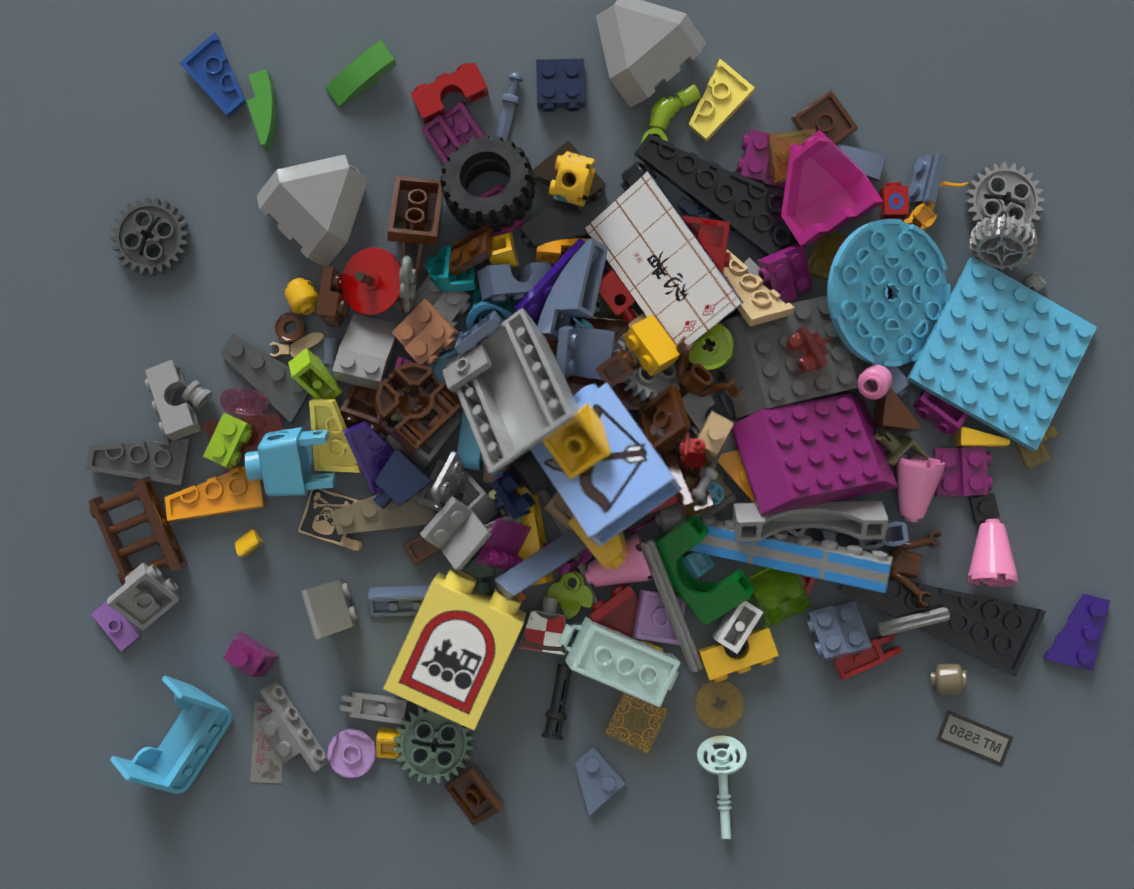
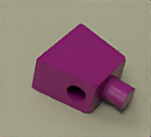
M239 631L223 659L251 677H265L278 655Z

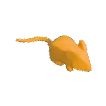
M940 182L939 188L942 186L963 187L968 182L962 184ZM929 202L928 206L924 203L918 205L909 214L907 219L902 222L910 225L914 224L925 231L936 220L937 215L933 212L935 203Z

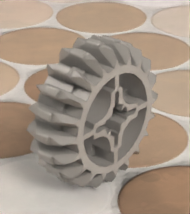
M994 214L991 219L985 217L982 222H977V225L971 231L969 239L971 256L979 259V262H984L993 268H1000L1001 271L1004 268H1008L1011 271L1014 267L1021 268L1023 264H1029V261L1035 255L1038 243L1036 230L1032 229L1031 223H1025L1024 218L1017 220L1015 215L1006 217L1003 214L1002 217H997Z

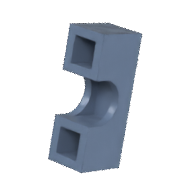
M551 261L529 263L519 268L520 282L513 277L510 264L488 265L477 271L482 300L492 299V303L506 301V298H513V301H521L552 268Z

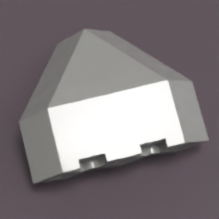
M617 0L614 5L596 15L609 79L630 108L649 98L656 92L654 88L664 81L668 82L682 70L680 66L685 61L695 59L706 45L705 40L687 13L643 0Z
M344 154L277 169L256 197L260 211L265 216L271 214L279 223L276 227L289 240L295 239L303 247L300 251L308 259L322 266H328L348 242L369 178L360 174L354 166L348 165L346 155Z

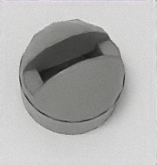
M1034 271L1025 280V286L1035 292L1040 291L1047 284Z

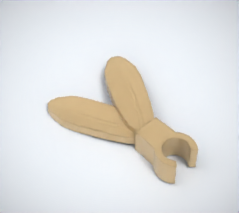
M313 332L291 345L272 342L270 345L272 347L278 346L279 352L277 354L270 353L269 355L275 358L284 355L296 357L305 348L310 349L319 344L324 335L320 332Z

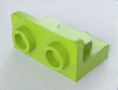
M223 413L203 457L225 468L232 469L233 465L236 466L240 461L242 455L240 450L243 443L246 444L252 435L250 430L252 425L227 413Z

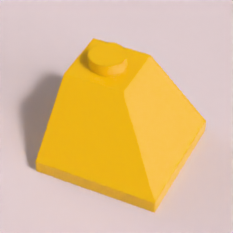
M589 403L579 408L574 418L541 440L570 480L611 453L604 425Z

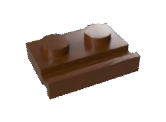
M486 224L451 244L453 252L450 253V273L457 276L492 256L493 238L490 234L493 232V229Z

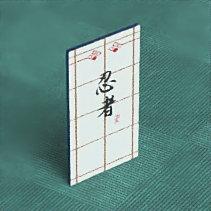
M650 172L645 173L585 228L591 238L608 247L607 261L647 317L654 315L676 346L684 336L686 337L684 342L689 346L743 304L741 298Z

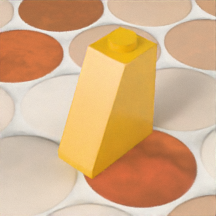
M576 517L568 522L570 527L605 569L611 570L613 568L615 570L625 562L624 558L628 555L623 531L599 547L588 537Z

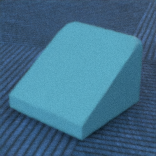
M692 551L683 557L687 571L695 579L715 566L708 554Z

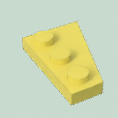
M719 59L716 70L707 84V89L689 122V128L707 142L755 92V87Z
M311 399L309 401L311 431L329 429L330 435L326 444L312 445L314 470L361 473L362 471L343 433V430H346L347 427L336 399Z

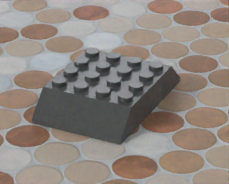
M827 295L790 303L795 307L793 315L754 326H749L742 315L720 322L731 332L734 339L733 357L722 367L726 383H729L731 378H734L733 384L735 386H743L737 397H730L736 419L748 417L762 409L859 391L857 381L859 375L867 368V364L855 356L839 338L829 313Z

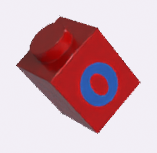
M898 182L887 183L879 191V196L883 200V203L879 205V220H903L909 215L908 186H901V183Z

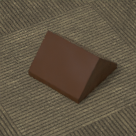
M891 388L882 398L875 400L873 415L875 429L880 430L883 427H887L889 431L907 433L918 430L921 427Z
M475 763L445 786L473 825L482 822L503 809L504 801Z

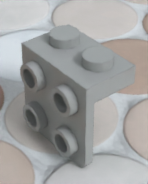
M452 451L446 462L438 460L430 475L433 482L422 490L417 499L420 505L439 512L452 496L455 498L457 489L466 480V472L458 453Z

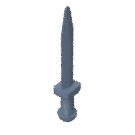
M517 72L509 75L511 80L508 92L502 97L504 104L496 136L503 137L504 142L508 139L515 105L519 104L517 91L519 83L522 82V76Z

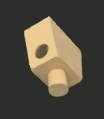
M710 410L695 438L705 442V450H707L705 451V459L710 462L718 455L734 424L732 420L713 410Z

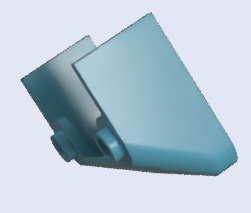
M164 675L162 680L175 693L174 702L178 707L183 708L158 749L145 747L137 752L132 761L112 756L110 761L129 782L180 794L191 786L231 724L233 715L226 706L195 686Z

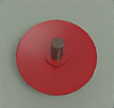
M374 247L361 250L351 257L342 273L341 289L344 299L352 309L361 314L376 315L388 310L399 300L401 265L397 258L387 250Z

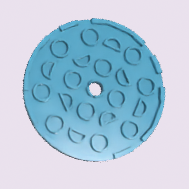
M899 219L873 221L851 233L835 255L829 273L827 289L831 320L844 345L855 356L867 363L894 367L916 361L951 294L950 284H947L944 271L947 269L945 260L935 242L921 228L914 224L910 225L902 222ZM887 287H890V288L892 289V298H891V299H887V298H888V288H887Z

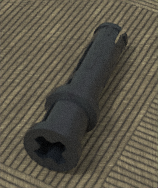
M558 664L551 706L545 713L547 717L545 731L541 734L542 737L553 740H563L561 735L563 722L567 719L564 710L572 673L568 665Z

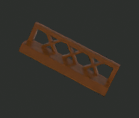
M685 434L680 436L681 440H686ZM680 446L678 449L673 448L666 454L661 455L666 467L682 488L677 493L686 518L714 509L708 489L705 492L707 495L705 497L706 503L694 507L692 491L694 488H697L701 480L699 476L700 470L699 468L690 470L691 468L688 467V473L685 474V467L679 466L677 463L678 457L681 456ZM687 475L697 478L694 487L686 485L685 478Z

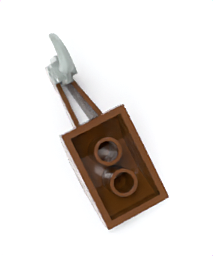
M396 176L387 236L388 241L401 242L399 283H401V312L411 313L414 310L425 245L437 246L439 243L444 197L441 191L440 180ZM408 243L419 244L415 269H412V259L408 256Z

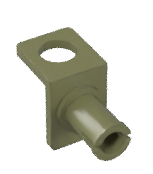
M887 427L879 430L884 436H881L879 433L875 435V439L887 449L885 455L892 466L899 461L909 448L926 459L929 457L913 439L903 434L896 438Z

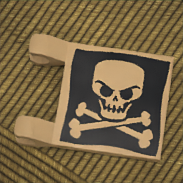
M324 489L311 490L298 532L360 551L363 543L348 538V534L338 535L330 515L331 511L359 500Z

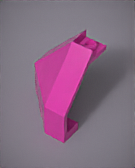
M820 130L801 145L791 144L781 217L800 246L811 245L817 242L823 234L828 233L830 235L845 227L852 219L858 220L883 203V200L865 173Z

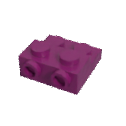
M751 129L749 134L743 137L741 149H744L745 152L744 157L738 160L736 172L764 186L785 190L791 144H796V142L775 138L774 134Z
M799 243L758 260V275L764 280L763 285L770 291L774 289L781 295L780 299L785 304L796 301L798 295L813 289L805 247L800 246Z
M924 389L912 405L919 417L923 419L929 418L936 424L935 428L944 434H953L961 427L968 414Z
M986 446L932 449L933 458L941 460V463H946L935 490V497L988 495V490H992V477L987 476V466L991 465V453L989 451L986 452Z

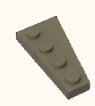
M422 491L403 505H399L392 500L385 509H382L374 502L373 499L377 496L374 495L330 512L338 535L428 525L436 516L433 509L418 503L417 499Z

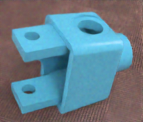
M303 427L266 433L258 445V451L246 452L245 470L248 480H263L265 493L268 496L307 495L309 490L333 488L337 480L336 472L311 475V464L314 458L313 447L310 445L326 444L330 436L329 429L304 431Z

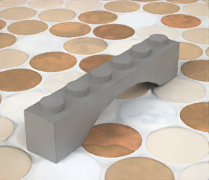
M882 501L826 502L762 516L756 503H734L732 517L736 542L762 541L773 534L798 528L834 530L860 540L885 539L888 525V517Z

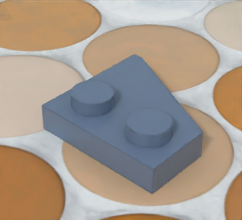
M594 746L575 761L587 811L591 815L625 785V781Z

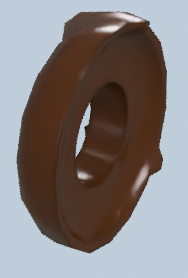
M294 312L284 313L277 319L275 324L277 337L287 344L296 342L307 331L303 318ZM292 322L296 323V332L287 334L286 326Z

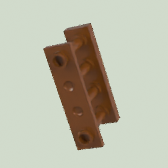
M150 476L133 482L135 486L133 491L104 502L102 496L88 500L90 513L99 524L118 568V577L122 585L126 583L125 577L135 570L132 568L127 556L156 544L161 547L163 558L146 564L147 566L153 564L158 569L167 567L170 568L171 572H175L188 565L170 522L167 521L166 513ZM137 499L142 502L145 509L142 514L115 525L113 524L108 511ZM145 522L151 523L154 530L152 536L123 547L118 533Z

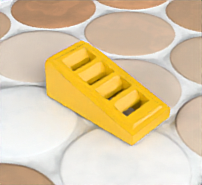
M964 426L954 432L956 447H1005L1010 445V439Z

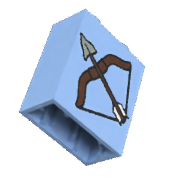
M605 383L600 388L596 384L588 385L573 396L578 408L589 403L602 421L611 452L608 456L570 480L542 441L530 448L588 537L599 547L682 490L608 383Z

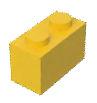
M654 315L632 325L623 337L626 346L635 354L642 368L651 377L673 365L681 355L677 352L676 345Z

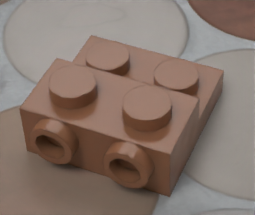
M426 298L391 332L418 364L429 367L439 360V354L444 349L447 350L456 343V337L460 334Z

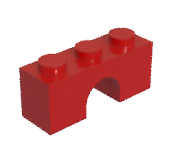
M475 62L472 64H462L457 68V71L449 75L444 73L438 76L434 82L428 85L421 84L410 93L425 125L439 114L444 115L446 113L442 101L451 92L460 93L465 98L467 104H471L489 95L488 87Z

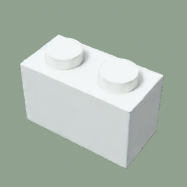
M747 601L741 603L725 614L712 637L738 654L763 614V611Z

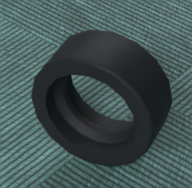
M529 449L511 461L516 473L533 496L550 486L545 472Z

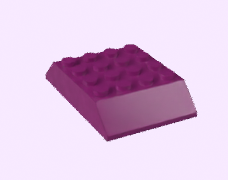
M851 393L762 409L734 423L731 428L761 516L896 489L898 487L882 444L875 439L877 432L865 401Z

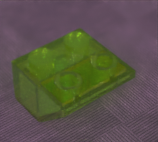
M767 568L748 578L755 586L751 596L757 608L763 611L762 617L768 628L781 623L797 613L803 612L811 606L800 574Z

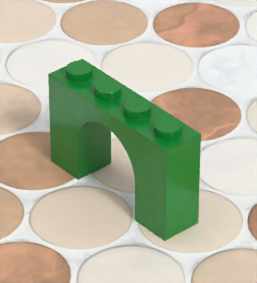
M693 515L685 517L653 540L672 586L678 592L679 597L690 606L694 615L706 626L748 600L755 586L741 569L716 583L701 582L687 571L683 560L684 553L702 542L709 532L699 517Z

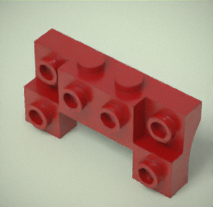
M681 215L680 218L723 276L724 267L729 268L731 253L726 252L730 222Z

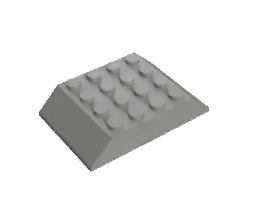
M523 308L499 325V330L490 338L485 336L479 341L480 345L486 348L492 367L456 390L488 471L492 475L574 418L579 410L545 336ZM466 351L462 355H457L446 366L448 367L469 352Z

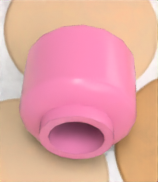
M882 365L869 366L859 375L857 381L858 389L868 399L876 400L882 398L891 388L893 377L891 372Z

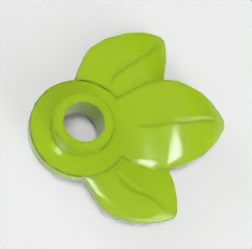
M577 571L564 574L561 581L552 584L547 593V597L558 599L557 604H561L567 619L575 617L579 613L581 606L591 608L593 605V593L585 585L583 576ZM572 578H574L577 581L575 587H571L570 580Z

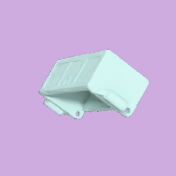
M587 617L584 618L582 625L566 624L558 641L569 651L565 661L571 670L658 707L661 706L667 691H671L679 674L677 669L681 662L673 654L665 653L644 642L637 641L616 630L598 624ZM575 628L579 631L572 646H567Z

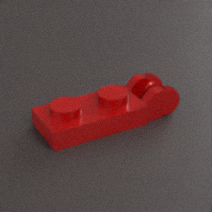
M895 634L869 640L872 646L871 649L832 660L841 680L847 679L886 662V659L901 653L900 646H894L884 652L880 645L896 638Z

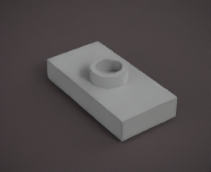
M479 345L442 370L447 388L452 392L456 391L492 367L486 348L483 345Z

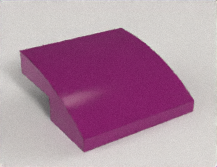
M462 101L444 115L439 114L421 128L443 163H448V155L451 152L455 153L457 151L456 147L461 143L465 145L469 143L468 140L475 137V140L481 139V136H485L483 130Z

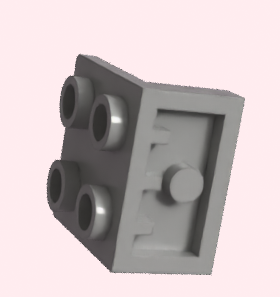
M453 496L420 533L425 540L443 552L457 571H460L470 561L471 557L491 536L489 530L473 510Z

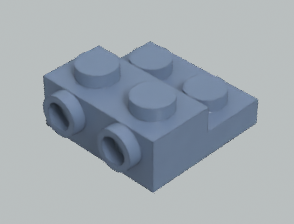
M855 601L809 612V619L805 620L809 633H814L817 641L813 643L815 652L818 657L822 656L824 662L865 651L872 647Z

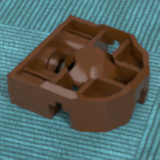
M417 363L397 367L386 380L380 383L374 402L379 425L411 456L422 448L463 408L459 396L455 392L450 391L445 382H439L430 367ZM394 379L403 387L399 393L389 385ZM428 381L437 388L430 395L429 393L426 394L422 388ZM413 391L418 393L416 397H408L407 392ZM433 409L438 416L425 427L420 421L426 418ZM396 412L403 420L393 430L385 421Z

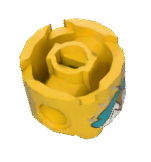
M568 151L562 156L558 155L555 164V170H558L556 180L551 181L549 194L554 195L555 200L583 207L586 200L582 198L583 195H589L595 173V168L591 166L596 164V160ZM570 173H573L576 177L575 184H572L569 180Z

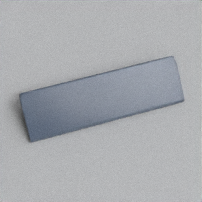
M570 530L494 579V581L508 601L585 551L587 546L576 533Z
M430 586L370 587L368 592L369 616H416Z

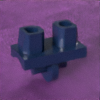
M517 473L495 479L491 482L496 491L494 497L498 501L493 506L495 511L503 509L506 516L511 515L513 520L526 517L531 513L529 509L535 504V501L528 492L520 496L517 488L522 485V480Z

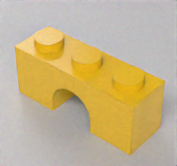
M764 626L751 631L745 641L746 649L738 657L728 656L721 643L698 650L707 678L719 682L727 679L729 673L737 671V674H742L750 671V666L760 663V666H764L774 662L773 658L779 656L769 628Z

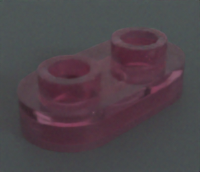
M230 388L225 390L220 397L222 408L229 413L258 416L265 413L269 406L267 396L255 390ZM234 396H236L238 399L237 403H235L233 399ZM256 399L259 400L260 406L256 405Z

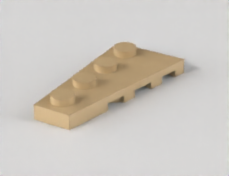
M731 253L729 268L724 267L723 277H728V285L741 301L737 309L748 325L754 326L793 315L795 307L790 303L785 304L780 299L781 295L774 289L770 291L763 285L764 280L758 275L755 276L747 271L748 267Z

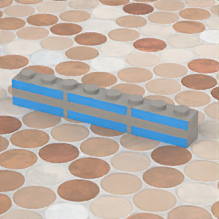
M711 515L698 516L709 532L703 541L691 548L690 551L878 592H886L893 557L888 556L885 552L862 551V548L858 546H838L834 541H814L809 536L798 535V537L788 535L785 531L773 534L762 541L736 542L732 520H725L724 522L715 520L716 518Z

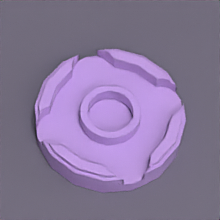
M349 728L342 730L333 737L328 746L327 753L332 769L335 773L346 778H356L368 772L376 760V746L371 736L361 729Z

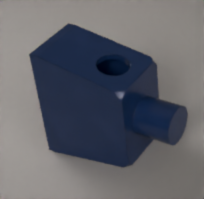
M396 449L375 480V483L382 490L373 500L382 509H385L392 500L399 505H403L431 484L433 480L400 449Z

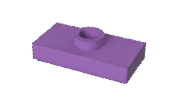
M107 601L91 613L121 652L142 636L134 624L109 606Z

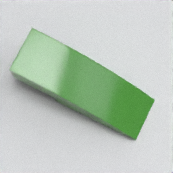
M380 40L344 68L329 83L326 89L339 108H341L379 82L378 78L397 66L387 47Z
M265 69L249 75L255 98L246 101L260 144L265 151L271 150L276 130L277 101L272 76Z

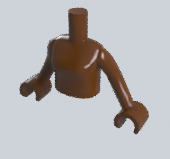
M682 337L676 346L677 352L682 355L677 371V378L682 384L679 390L681 397H684L688 392L703 397L721 390H725L726 394L730 397H737L743 386H735L733 384L734 378H731L729 383L711 384L713 376L702 365L694 364L686 370L689 364L690 352L695 345H687L684 342L686 337Z
M939 531L928 534L926 538L894 546L890 554H888V556L893 557L889 576L903 584L916 595L915 603L920 608L930 605L922 601V596L930 597L931 594L928 591L922 592L907 578H917L921 563L920 554L907 550L925 545L932 548L939 546L940 543H936L932 539V536H942Z

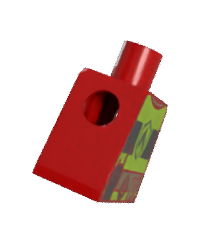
M613 270L602 275L598 292L602 305L613 317L620 315L628 325L639 316L631 307L635 302L634 297ZM616 295L621 299L619 305H616L614 302Z

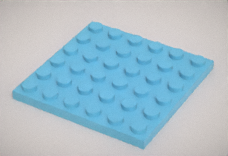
M972 256L967 261L906 380L1027 449L1036 451L1097 326L997 269L986 265L984 262H979V259Z

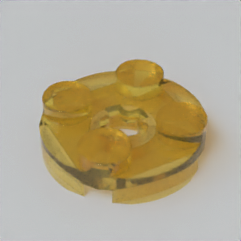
M713 679L705 682L700 687L694 703L697 715L705 724L711 728L723 729L732 726L741 718L744 700L740 690L734 684L725 680L715 682ZM717 697L726 701L722 710L713 708L712 704L716 703L715 698Z

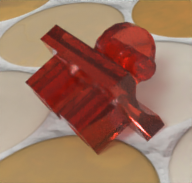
M805 325L786 341L790 352L794 353L802 349L806 357L797 362L802 373L813 370L817 372L828 365L824 356L829 353L825 344L831 341L829 337L821 339L818 332L811 334L807 325Z

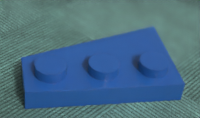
M214 32L182 60L180 64L229 118L246 103V100L219 37Z

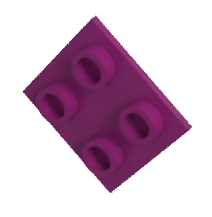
M497 518L490 531L491 536L483 545L475 562L510 570L524 561L518 553L531 527Z

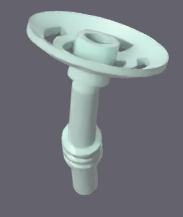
M714 736L701 743L697 751V759L703 769L718 775L719 794L716 797L719 799L717 801V804H719L717 809L720 810L721 839H731L730 809H732V806L729 804L732 802L729 800L731 795L728 792V774L734 773L743 767L746 762V749L740 741L733 737ZM720 744L729 745L728 749L720 748L716 750L713 746ZM736 751H738L739 754H740V761H739V763H736V761H737V756H736V753H735ZM705 752L708 753V755H707V762H708V764L705 763L704 758H703ZM712 756L714 757L715 762L711 761ZM730 756L733 758L732 762L729 761Z

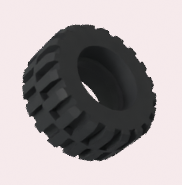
M489 135L481 136V139L475 140V137L468 140L469 143L465 145L461 143L456 147L457 151L455 153L451 152L448 155V163L443 164L441 170L443 175L440 177L441 191L452 216H455L461 225L466 224L467 228L473 231L486 224L494 229V232L502 231L501 228L505 226L508 228L514 226V221L517 219L521 221L525 217L524 211L530 210L532 206L531 199L535 198L536 192L531 164L525 156V152L520 147L516 148L515 143L511 140L504 142L503 137L494 136V139H491ZM498 171L510 177L505 189L495 196L478 198L467 193L471 181L481 173Z

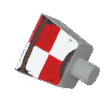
M544 596L542 610H531L519 648L565 655L566 648L558 642L565 628V614L556 613L557 598Z

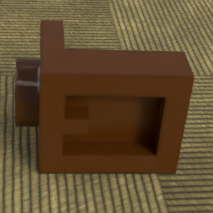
M621 349L595 370L603 381L612 388L636 370L634 365L636 360L629 351L625 352Z

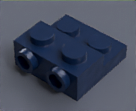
M584 58L536 60L537 109H542L544 112H553L560 108H566L567 111H579L580 108H585Z

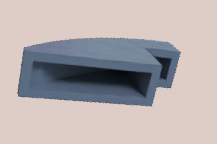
M593 238L588 239L565 266L545 302L537 327L545 338L551 341H558L559 328L569 325L571 318L593 317L608 251L607 246Z

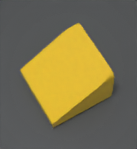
M255 529L249 530L235 542L236 552L239 557L248 556L263 544L264 541Z
M379 728L376 737L377 758L396 759L401 754V752H394L393 750L395 746L400 745V743L393 740V737L401 736L396 728Z

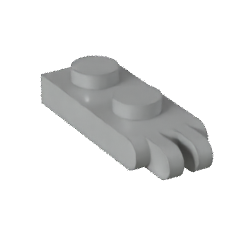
M352 692V696L342 695L341 701L350 702V706L340 705V711L349 712V717L403 725L401 719H405L408 700Z

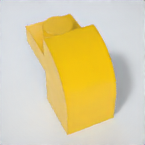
M510 232L492 237V256L489 257L491 264H510V268L518 267L519 259L516 253L513 233Z

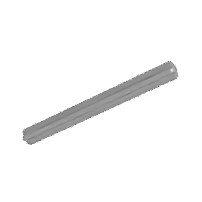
M653 539L645 540L641 543L642 551L689 670L691 672H698L703 668V663L655 541Z

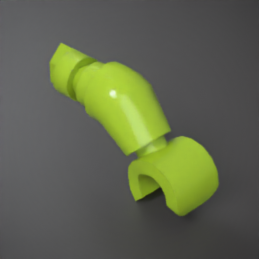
M695 84L684 90H679L674 94L675 97H662L655 102L650 113L649 128L651 129L644 133L640 145L649 133L668 142L664 132L667 130L671 118L675 117V113L680 110L679 107L683 109L701 98Z

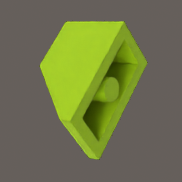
M305 348L288 362L291 377L315 399H335L342 393V389L325 365L309 349Z

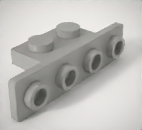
M274 681L263 688L260 693L273 712L258 723L284 763L301 753L313 772L318 771L329 762L328 757L298 713V710L294 707L278 681Z

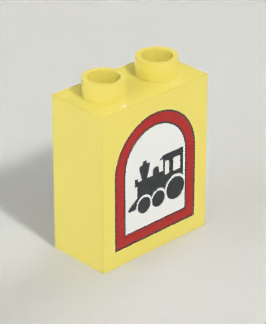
M450 568L447 576L438 572L433 579L383 689L469 729L475 730L521 631L527 613L519 610L522 600L517 596L507 601L501 590L495 589L491 597L474 589L477 580L473 576L461 570L457 571L454 568Z

